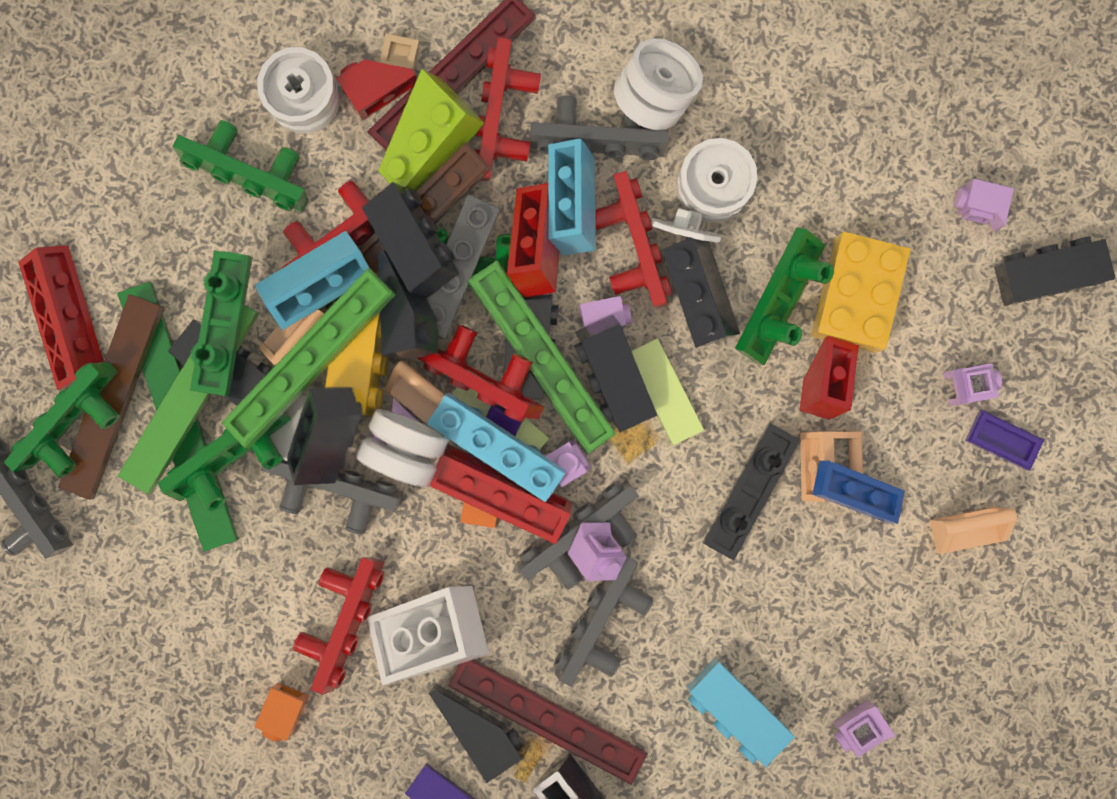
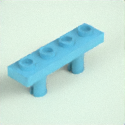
M448 392L426 423L544 502L547 501L566 473L564 468L542 455L537 447L527 445L483 416L478 408L468 406Z

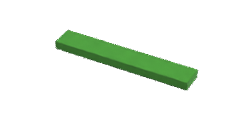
M498 260L470 278L467 282L515 352L533 362L529 372L584 452L589 454L613 437L616 432Z
M367 268L221 423L244 448H250L396 294L373 270Z
M247 305L244 306L237 351L260 314ZM191 355L118 474L119 478L146 494H152L157 482L161 479L211 396L208 393L190 391L194 369Z

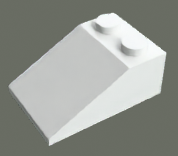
M472 586L447 587L367 618L382 685L458 665L489 654Z

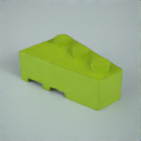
M421 69L378 172L389 184L394 182L405 188L411 187L417 191L465 142L468 143L484 122L441 78Z

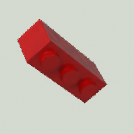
M548 183L517 188L507 275L523 297L556 293L560 252L548 239Z

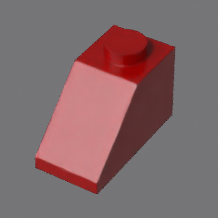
M365 59L360 63H350L341 70V75L336 77L340 87L362 120L410 91L417 81V77L412 69Z
M831 336L824 338L803 379L799 411L830 420L851 410L859 345Z

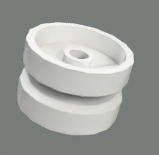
M650 38L642 41L634 50L627 65L615 81L614 95L621 110L638 125L652 130H666L676 125L702 88L703 74L697 61L684 48L665 39Z
M303 47L285 48L272 54L262 65L257 78L258 95L266 110L284 129L298 134L314 133L325 128L336 117L341 104L340 87L327 62L316 52Z
M725 138L707 139L694 146L683 161L676 182L678 199L684 210L702 213L701 221L708 223L725 222L736 216L753 195L758 180L756 164L749 151L738 142ZM716 178H719L722 181V183L715 184L712 181V179L715 180Z
M375 409L369 429L378 438L363 439L356 455L357 459L373 470L399 481L422 487L430 486L437 469L433 462L426 457H441L449 439L435 429L416 420L391 411Z

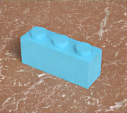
M581 138L548 144V239L563 256L596 251L595 157Z
M344 231L255 284V287L265 306L283 331L343 295L369 266L351 237Z
M716 658L687 686L691 694L688 699L689 702L701 714L708 710L717 719L713 725L727 739L733 735L742 744L738 748L739 751L752 764L759 760L767 767L795 738L791 731Z

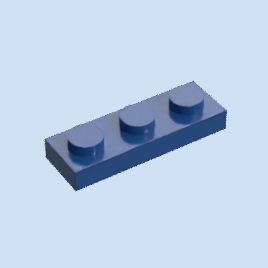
M819 461L812 495L888 524H898L905 491L834 462Z

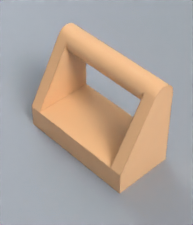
M318 309L283 331L277 325L259 349L271 363L276 365L325 313Z
M403 360L395 366L385 386V390L425 424L445 396V394Z
M862 432L800 433L802 501L830 502L812 495L819 461L835 463L834 439H848L849 469L863 474Z
M996 506L930 519L936 552L943 554L1007 541L1017 522V514L1014 508Z

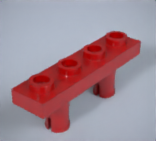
M499 37L496 48L489 47L486 68L493 69L491 82L484 81L481 102L488 103L486 116L479 115L484 124L476 133V136L482 137L481 150L475 151L491 168L493 160H496L497 157L528 161L529 141L501 137V133L497 132L503 92H507V89L538 94L541 73L512 69L511 65L508 64L512 40ZM491 170L481 180L490 181Z
M627 171L614 174L620 198H618L616 203L595 209L596 230L620 222L628 224L640 263H638L636 268L609 276L615 295L644 286L645 289L649 290L653 307L657 309L669 305L667 297L673 294L667 275L661 277L657 264L663 262L657 243L650 244L647 232L653 230L647 210L641 212L637 199L643 198L638 180L637 178L631 179Z
M353 180L346 182L338 189L339 195L353 215L324 237L314 242L299 221L289 224L283 230V234L299 254L285 266L344 231L348 233L356 246L364 244L372 236L374 229L362 209L369 200Z
M457 325V329L446 351L438 348V354L417 358L424 362L423 368L439 376H442L444 373L451 377L449 383L465 391H468L470 388L478 393L476 398L491 406L499 404L506 408L504 414L512 419L523 422L525 418L539 419L544 406L522 395L523 392L521 391L533 362L521 355L513 354L501 381L493 379L468 365L466 361L471 346L478 334L477 331L467 326Z
M362 557L354 578L329 567L325 568L322 572L319 586L344 596L345 602L329 642H325L305 632H301L294 642L293 651L319 662V668L310 690L324 695L341 686L346 675V669L343 668L346 659L354 653L359 642V637L356 634L360 623H364L371 612L372 604L369 603L373 590H378L384 579L385 572L382 571L384 561L373 557Z

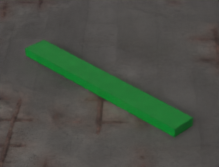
M151 282L117 293L122 310L129 294L160 305ZM163 314L142 368L156 411L181 371L179 360L167 352L173 345ZM198 417L173 457L175 466L182 465L193 457L200 447L207 445ZM216 475L213 479L223 494L218 476ZM196 491L186 498L203 552L239 540L226 502L219 509L208 511V509H205Z

